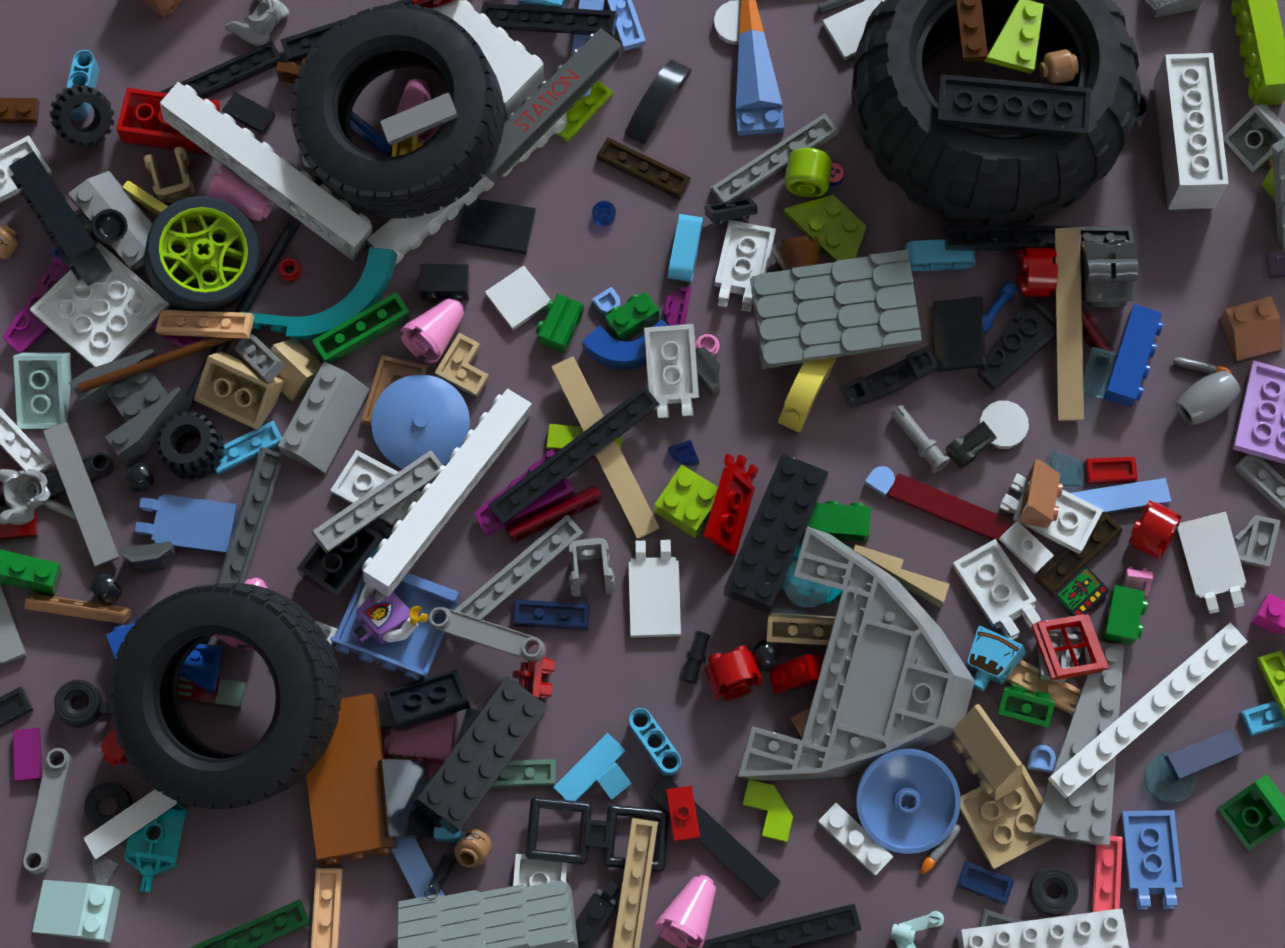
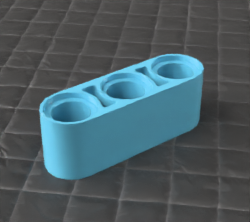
M81 50L74 55L66 87L72 88V85L77 84L79 86L85 84L91 88H96L99 66L90 51ZM87 102L79 103V107L71 110L70 117L75 121L86 119L90 113L91 104Z
M679 214L669 264L668 279L692 282L702 232L703 217Z
M944 239L911 241L904 245L905 250L909 252L911 271L968 269L976 265L975 251L946 250Z
M644 708L633 710L629 716V727L663 776H676L681 769L679 753L648 710ZM637 717H644L648 722L644 727H637L633 721ZM653 737L661 739L662 745L658 748H652L648 745V741ZM672 758L677 762V765L673 769H667L662 763L665 759Z

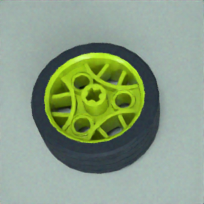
M206 196L188 197L172 203L153 222L145 246L144 262L146 274L156 292L172 306L184 311L218 312L233 305L248 290L259 265L260 248L257 234L251 222L236 207L218 198ZM198 222L201 231L188 234L186 224ZM205 222L211 223L212 225L207 227ZM179 226L181 227V233L174 230ZM220 234L225 238V241L217 243L213 240L212 236ZM178 244L185 251L183 253H175L171 247ZM234 244H236L239 251L234 250L231 247ZM226 255L239 260L240 269L223 267V257ZM166 263H171L174 265L170 270H168ZM179 267L190 276L183 283L173 276ZM210 273L215 277V281L211 283L206 282L203 279V275ZM224 275L233 276L234 278L227 282ZM194 282L196 288H192L189 285H191Z

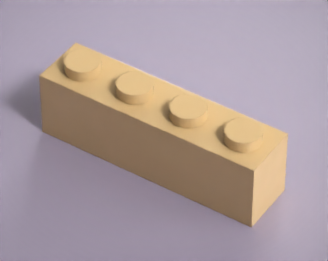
M781 613L768 614L767 642L827 645L835 617Z

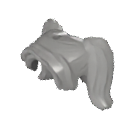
M257 0L260 4L252 15L246 16L244 19L245 24L231 21L226 24V30L236 33L243 40L256 47L266 44L269 40V34L273 31L274 27L280 20H284L290 14L288 8L279 0Z
M10 469L0 470V482H3L4 498L7 505L11 508L0 514V524L22 525L29 523L34 518L35 509L43 505L50 497V492L46 486L48 483L47 478L36 469L18 472Z

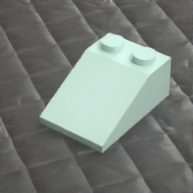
M20 353L14 355L17 426L20 429H50L67 422L71 389L69 382L72 379L71 353Z
M43 880L32 932L110 943L121 891L113 886Z

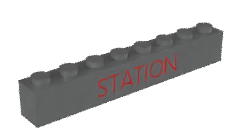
M602 28L596 33L589 35L585 44L580 49L574 50L569 60L564 65H559L554 71L553 76L548 81H543L537 91L532 96H528L523 101L521 107L506 118L501 143L498 144L499 149L494 160H491L492 164L485 173V176L493 183H496L623 56L622 44Z

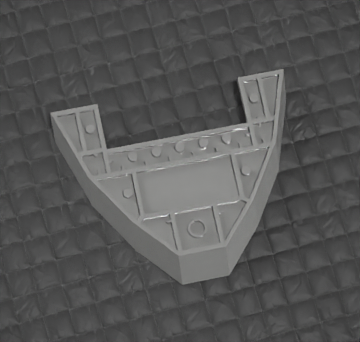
M805 527L804 529L805 534L793 577L840 589L842 593L802 739L751 726L740 769L737 771L738 777L758 781L845 777L866 770L874 760L888 752L898 749L923 750L952 736L953 729L967 713L975 680L942 629L897 579L832 535L810 527Z

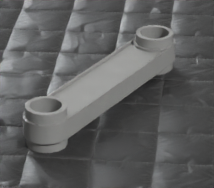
M444 607L434 608L429 615L430 624L437 631L531 662L541 661L545 657L546 647L537 637ZM446 615L445 621L437 624L438 617ZM539 645L538 652L529 654L530 647Z
M62 748L52 749L46 757L23 859L25 869L33 874L45 872L50 862L72 764L71 755ZM59 755H64L62 764L55 766V758ZM36 856H40V865L36 868H32V860Z

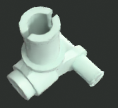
M933 911L928 915L902 922L899 925L894 924L891 940H895L897 948H916L914 944L916 932L940 927L944 923V916L941 912Z

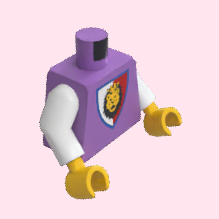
M366 583L356 607L357 618L361 625L353 630L352 634L361 644L371 635L379 644L403 641L418 627V622L423 623L428 620V615L423 613L418 617L423 607L414 606L409 609L393 592L380 603H375L374 597L377 590Z

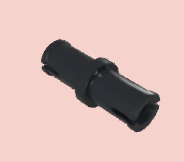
M695 631L690 652L686 654L688 659L681 680L692 684L697 683L701 664L705 663L706 660L704 655L711 635Z

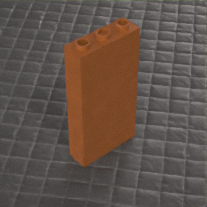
M372 693L341 699V707L338 712L340 715L336 729L333 730L335 733L318 763L306 774L316 859L322 863L325 862V866L340 864V859L350 858L351 861L366 859L367 854L376 853V856H385L391 854V849L397 848L396 838L384 837L378 761L385 759L377 698Z

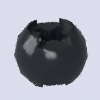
M138 461L126 468L125 477L129 479L130 484L128 488L134 492L141 493L153 486V475H150L149 470L151 466L146 462Z
M109 573L100 574L95 577L90 586V590L103 605L116 602L122 593V588Z
M765 639L761 640L752 649L753 657L760 671H770L778 663V657L781 656V650L774 642H767Z

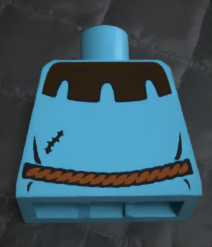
M979 626L967 660L970 671L976 673L973 678L975 680L974 688L984 692L990 680L1001 685L1004 684L1025 656L1024 646Z

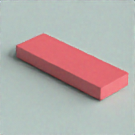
M1110 836V845L1107 847L1095 845L1091 912L1120 909L1123 837Z

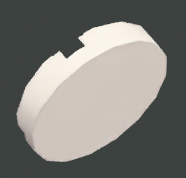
M740 0L729 1L721 5L714 17L716 34L721 40L732 45H739Z
M997 401L990 404L983 411L979 424L984 421L996 435L997 439L991 445L998 449H1010L1018 446L1026 437L1029 429V421L1025 411L1018 404L1010 401Z

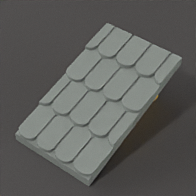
M908 250L872 254L867 257L838 260L833 263L791 268V270L752 276L750 285L761 370L919 344L922 338Z
M553 881L527 887L521 884L484 892L472 890L447 896H440L439 894L437 896L435 894L427 896L428 898L424 896L398 901V948H578L572 890L568 882Z

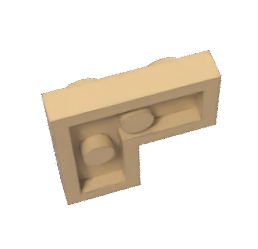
M458 333L434 372L435 376L478 397L489 379V374L470 365L481 347L480 343Z

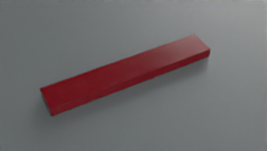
M900 473L897 474L888 495L891 499L990 540L996 539L1002 545L1004 544L999 538L1015 523L1011 519ZM1025 527L1033 536H1035V531Z

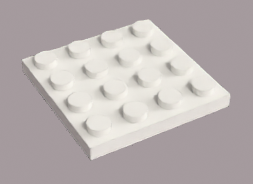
M98 243L96 246L113 270L111 273L92 285L87 286L83 279L78 281L70 270L30 308L36 317L93 367L118 360L151 327L152 323L159 317L160 310L170 308V304L161 298L157 292L101 243Z

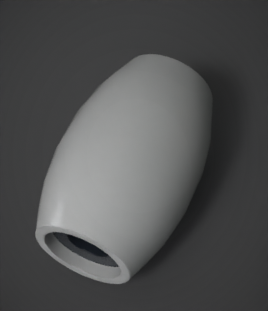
M1224 370L1210 374L1198 380L1183 393L1176 403V409L1181 418L1191 426L1206 422L1225 411L1240 393V386L1228 371Z

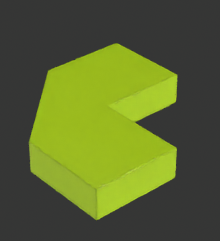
M749 779L743 806L767 811L762 837L787 843L793 815L774 785Z

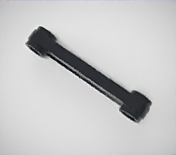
M96 453L82 460L91 482L111 475L114 470V462L106 453ZM107 461L105 467L101 469L97 468L100 462ZM58 470L45 475L48 482L46 486L50 492L48 499L67 493ZM2 492L0 493V511L4 512L11 508L4 507L6 501Z

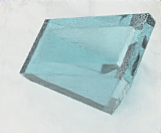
M1092 347L1083 371L1084 394L1103 398L1116 358L1115 352Z
M1056 451L1049 452L1044 463L1061 474L1059 483L1068 487L1084 486L1083 462Z

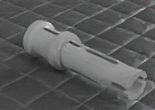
M903 405L898 407L899 410L894 409L890 414L891 417L895 419L916 445L918 455L925 458L932 467L931 471L936 473L943 469L950 462V458L943 455L937 447L938 443L926 436Z

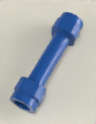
M1006 281L998 292L999 296L984 315V335L991 329L993 319L1007 300L1010 301L1017 291V287L1013 283Z

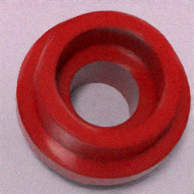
M286 258L280 262L277 271L282 280L292 282L300 277L302 268L297 260ZM289 268H293V269H294V271H293L292 273H290V274H287V273H286V271H287Z

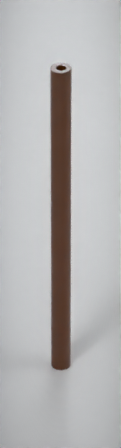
M211 337L78 383L77 385L80 393L238 338Z

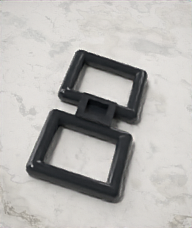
M538 797L531 799L525 852L527 859L583 865L588 860L589 847L604 849L603 864L606 867L624 868L625 858L614 857L617 816L658 819L655 861H652L651 871L662 872L665 869L669 813L666 810L610 805L607 809V821L591 820L592 805L588 802ZM540 808L581 812L578 853L536 850Z

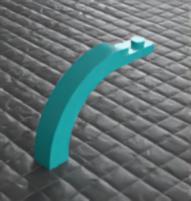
M369 247L367 263L361 278L353 290L335 306L318 314L303 317L252 313L254 320L251 330H261V327H270L272 332L285 333V329H287L286 336L297 340L319 337L380 300L392 278L398 254L391 249Z

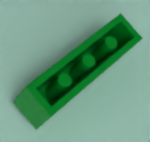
M395 292L313 339L314 349L322 362L332 365L410 319L409 311L398 293Z
M837 501L817 503L808 527L828 533L839 541L867 543L870 533L871 507H865L863 503L840 505V502Z
M0 549L1 584L55 596L62 575L60 563Z

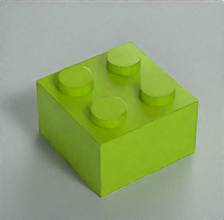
M681 465L655 502L654 513L696 539L709 520L718 487Z

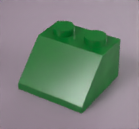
M1268 774L1217 808L1248 851L1285 827V797Z

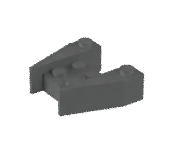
M153 349L88 369L69 382L74 392L90 412L109 399L118 409L126 423L105 437L126 465H129L148 452L156 442V438L161 436L158 433L160 428L164 429L166 427L164 423L167 420L170 422L174 420L172 416L179 414L189 402L188 398L179 387L168 394L152 372L155 368L80 393L77 384L156 357L157 355Z

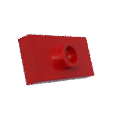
M692 785L666 789L674 842L700 838Z

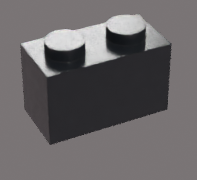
M420 264L419 293L421 300L427 302H438L439 300L456 299L459 302L469 300L470 270L468 264Z

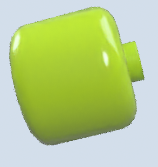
M799 148L791 152L788 156L784 182L787 190L797 196L807 198L824 195L828 191L832 168L830 156L824 151L815 148Z

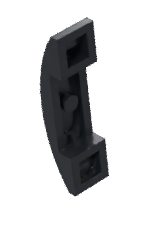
M672 59L662 68L636 108L625 130V135L646 144L657 127L658 119L677 89H681L691 73L690 68Z
M925 346L906 355L904 360L863 378L860 376L841 385L840 389L849 407L854 408L883 398L911 385L938 369L939 365L929 346Z

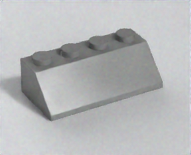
M109 171L88 178L68 193L73 204L91 225L96 214L102 210L115 209L121 212L127 220V233L119 242L107 243V245L131 271L135 272L145 264V246L152 222Z
M323 362L278 444L281 453L290 459L323 474H327L364 405L370 389L346 371Z

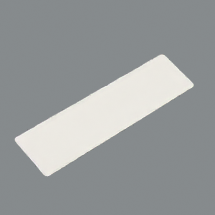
M155 789L87 835L84 840L94 858L97 859L177 804V801Z

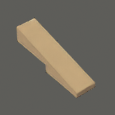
M855 545V552L897 579L904 588L940 609L942 608L949 587L948 583L901 569L904 559Z

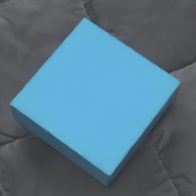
M615 762L595 778L611 800L632 784Z
M434 827V838L437 842H458L462 836L461 829L453 835L445 828Z

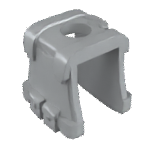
M602 538L573 541L569 546L570 563L572 566L569 584L573 597H581L578 561L592 559L603 560L606 594L614 593L615 577L612 569L609 568L610 558L607 541Z

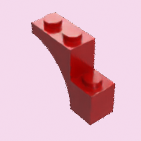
M806 654L773 667L769 671L773 692L781 694L793 689L817 684L824 655Z

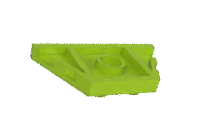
M834 195L787 207L784 210V215L808 236L811 241H814V236L819 237V248L833 262L856 258L867 226Z

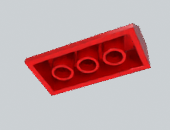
M127 87L116 127L122 142L172 150L177 147H184L186 152L209 155L163 120L160 102L168 93ZM208 99L216 106V110L220 112V102Z

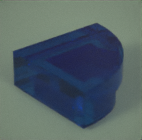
M691 440L668 447L669 454L677 462L684 465L699 464V459Z

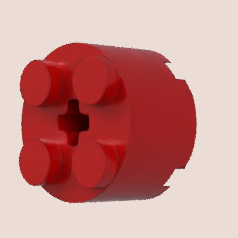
M1024 248L1023 250H1018L1017 263L1020 264V273L1016 274L1015 283L1016 287L1019 288L1020 294L1035 297L1054 296L1052 291H1056L1058 280V264L1053 263V257H1057L1055 248Z
M1149 500L1143 510L1144 515L1141 521L1137 520L1132 528V535L1128 543L1132 547L1159 560L1175 535L1174 528L1175 526L1179 527L1183 516L1157 502Z
M744 645L738 646L732 652L724 655L717 653L708 658L709 663L704 669L716 700H719V697L722 696L724 701L743 697L751 693L750 687L756 684L758 688L763 682L752 652L747 650V647Z

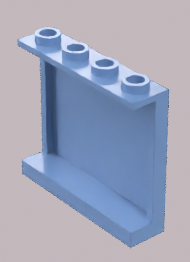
M362 573L335 637L331 636L330 641L335 646L334 649L346 655L349 652L358 655V659L367 663H372V661L381 663V667L390 672H395L397 669L404 672L405 677L414 681H418L419 678L426 679L446 633L433 628L429 621V615L437 607L455 610L461 599L459 592L407 573L393 593L409 609L414 606L423 607L418 617L424 613L428 615V620L423 623L418 622V627L406 640L379 644L371 635L361 644L355 639L352 631L361 625L357 618L356 607L366 584L363 581ZM446 615L438 617L437 624L443 623Z

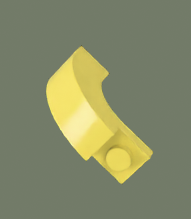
M837 357L804 362L785 400L784 408L777 423L796 432H801L814 400L823 383L829 377Z

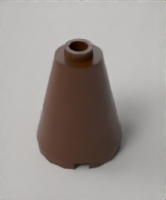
M808 236L785 239L781 241V246L778 247L776 243L772 244V251L780 271L818 265L819 237L814 236V241H809Z

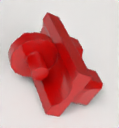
M544 657L538 662L529 661V665L527 662H521L520 670L513 671L512 677L519 679V685L526 688L536 698L548 699L552 696L553 686L550 683L541 682L542 674L550 676L553 674L555 661Z

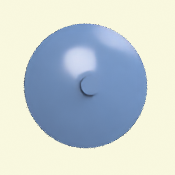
M411 375L395 381L379 396L372 412V434L381 454L390 463L401 469H404L430 450L441 464L446 466L450 462V456L455 448H461L465 443L464 439L470 431L469 411L461 394L448 382L430 375Z
M898 749L878 757L864 771L856 791V810L864 830L877 844L897 853H920L937 846L950 834L960 812V791L951 771L937 757L917 749Z

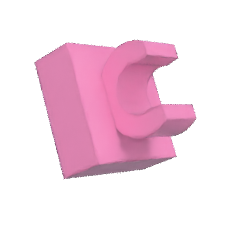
M1129 566L1126 571L1123 587L1145 591V596L1148 597L1153 573L1147 571L1146 568L1133 570V567Z

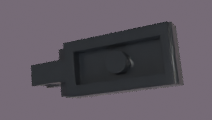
M611 880L603 892L597 889L595 894H592L575 921L578 948H591L615 910V905L618 901L613 899L618 891L619 886Z

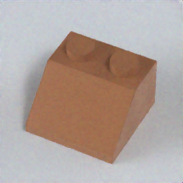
M1271 296L1227 308L1219 318L1236 363L1283 349L1280 317Z
M1035 459L1026 476L1018 522L1048 529L1051 522L1057 520L1059 507L1055 506L1056 498L1061 497L1063 484L1059 483L1061 474L1041 460Z

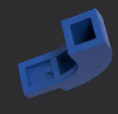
M661 319V320H660L656 325H654L653 327L668 326V325ZM599 325L582 341L583 351L603 366L619 370H629L647 364L645 335L634 341H619L611 337Z

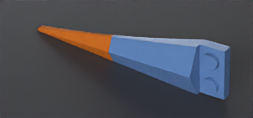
M741 0L735 114L737 135L783 133L785 130L783 104L756 0Z

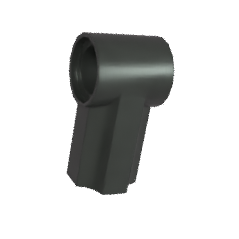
M983 421L964 437L960 436L952 441L945 450L956 465L962 469L974 461L978 456L977 454L996 440L997 437Z

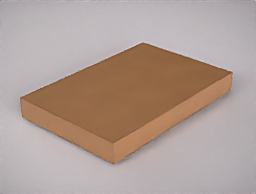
M381 355L361 423L371 426L375 403L388 386L407 376L427 375L428 366Z

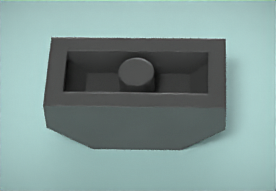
M703 346L696 349L698 382L711 397H714L720 392L719 371L721 364Z
M171 541L121 548V556L125 563L139 572L165 569L177 558L176 548Z

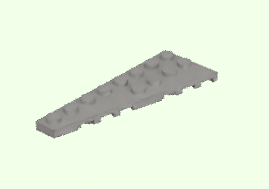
M1099 641L1109 669L1086 676L1052 774L1119 718L1123 645ZM1116 756L1067 798H1064L1049 781L1035 825L1032 828V834L1106 847L1110 845Z

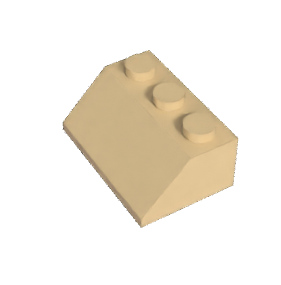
M218 352L207 357L194 401L258 430L276 405L284 380L275 377L268 383L249 364L224 352Z
M979 704L975 705L953 729V740L951 743L958 754L962 753L966 758L965 762L969 771L973 775L975 773L978 775L984 792L987 795L991 794L996 801L1022 786V763Z

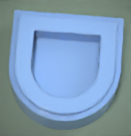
M610 287L594 297L592 303L600 314L606 316L612 308L620 307V298L614 289Z
M876 467L865 480V484L885 497L894 483V473L888 467Z
M1046 745L1036 746L1029 754L1027 769L1052 774L1056 761L1054 751Z

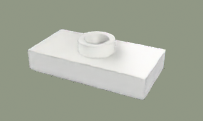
M1018 521L999 538L1034 574L1054 556Z

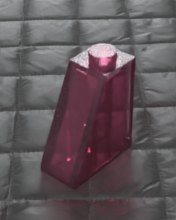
M455 713L398 731L396 727L391 728L390 736L385 735L384 751H388V757L392 759L427 760V762L442 763L452 749Z

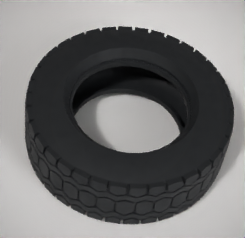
M390 4V8L388 5L373 7V11L370 8L356 13V18L354 15H351L341 21V26L336 24L327 31L329 36L323 35L314 45L317 49L312 48L304 59L306 63H302L299 69L298 78L295 79L292 91L294 95L291 97V121L296 142L306 162L328 189L352 207L362 212L385 218H407V215L409 218L424 216V212L426 214L440 210L441 206L445 208L456 202V197L460 199L470 191L469 187L473 188L482 179L481 174L485 175L492 164L491 160H494L497 154L498 144L501 143L505 119L503 95L497 76L474 38L456 21L441 12L407 4V6L405 4ZM420 68L430 71L446 81L448 93L451 96L458 117L441 124L437 132L424 145L412 152L394 157L374 156L361 151L353 145L350 134L352 109L360 93L375 78L395 69Z
M235 582L211 584L185 589L159 601L134 623L135 625L130 628L124 637L125 641L121 643L116 654L118 659H115L111 671L113 677L110 678L109 694H112V697H109V710L114 715L111 716L114 732L118 731V734L115 736L121 750L125 749V757L131 766H136L134 770L144 780L148 779L147 783L158 792H162L163 795L175 801L179 800L180 803L206 809L238 808L256 803L287 790L301 780L318 763L335 733L333 730L336 729L340 714L338 712L340 711L342 696L339 694L341 692V679L337 674L340 672L337 660L333 658L335 654L329 640L325 639L327 637L320 626L315 624L316 621L305 610H302L301 606L276 591L253 584ZM216 634L237 638L252 647L268 666L275 686L276 700L272 721L263 737L244 753H225L205 745L186 725L178 704V680L185 660L197 645Z

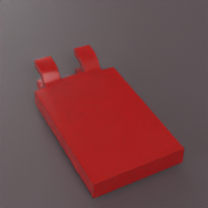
M725 454L724 463L727 467L723 468L704 537L726 555L736 556L755 491L752 483L758 473V468L755 465H749V469L745 473L746 457L738 455L736 462H734V457L731 454Z

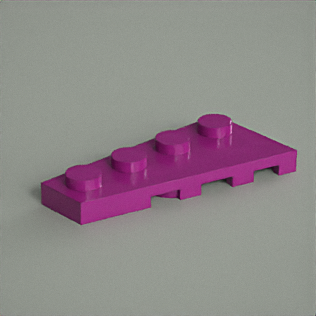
M56 255L51 261L52 264L47 272H44L40 278V283L34 292H31L27 298V303L18 312L2 337L18 354L25 353L50 329L31 312L30 308L71 270Z
M552 449L540 461L531 465L518 479L516 478L509 483L506 489L501 493H497L474 512L485 537L574 494V490L568 478H566L504 526L488 507L489 503L554 455Z

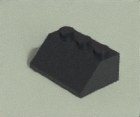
M366 526L327 554L319 543L316 542L297 567L298 574L317 588L338 598L382 540L383 536Z

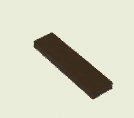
M607 137L596 156L597 160L679 200L691 181V177Z
M1105 512L1098 519L1081 554L1066 548L1034 580L1053 597L1058 589L1095 558L1123 529Z

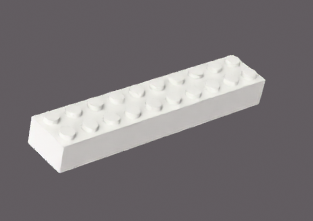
M177 82L160 102L162 118L166 123L353 262L368 245L367 238L372 235V225L363 214L357 215L351 210V206L342 199L338 201L332 196V192L323 185L318 186L313 182V178L305 171L299 172L295 169L293 163L288 158L276 155L274 149L266 142L260 143L247 128L241 129L235 124V120L226 113L221 114L216 110V106L208 99L202 100L198 97L197 92L191 86H183Z

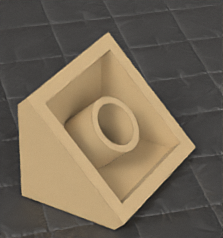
M292 338L274 344L271 351L286 365L276 377L284 380L281 392L294 403L310 388L322 363L297 339Z

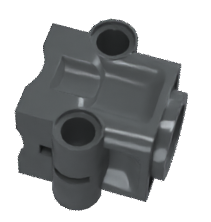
M1091 240L1081 241L1082 300L1087 302V306L1119 307L1126 306L1127 301H1135V281L1138 279L1136 242L1129 240H1113L1107 243H1097Z

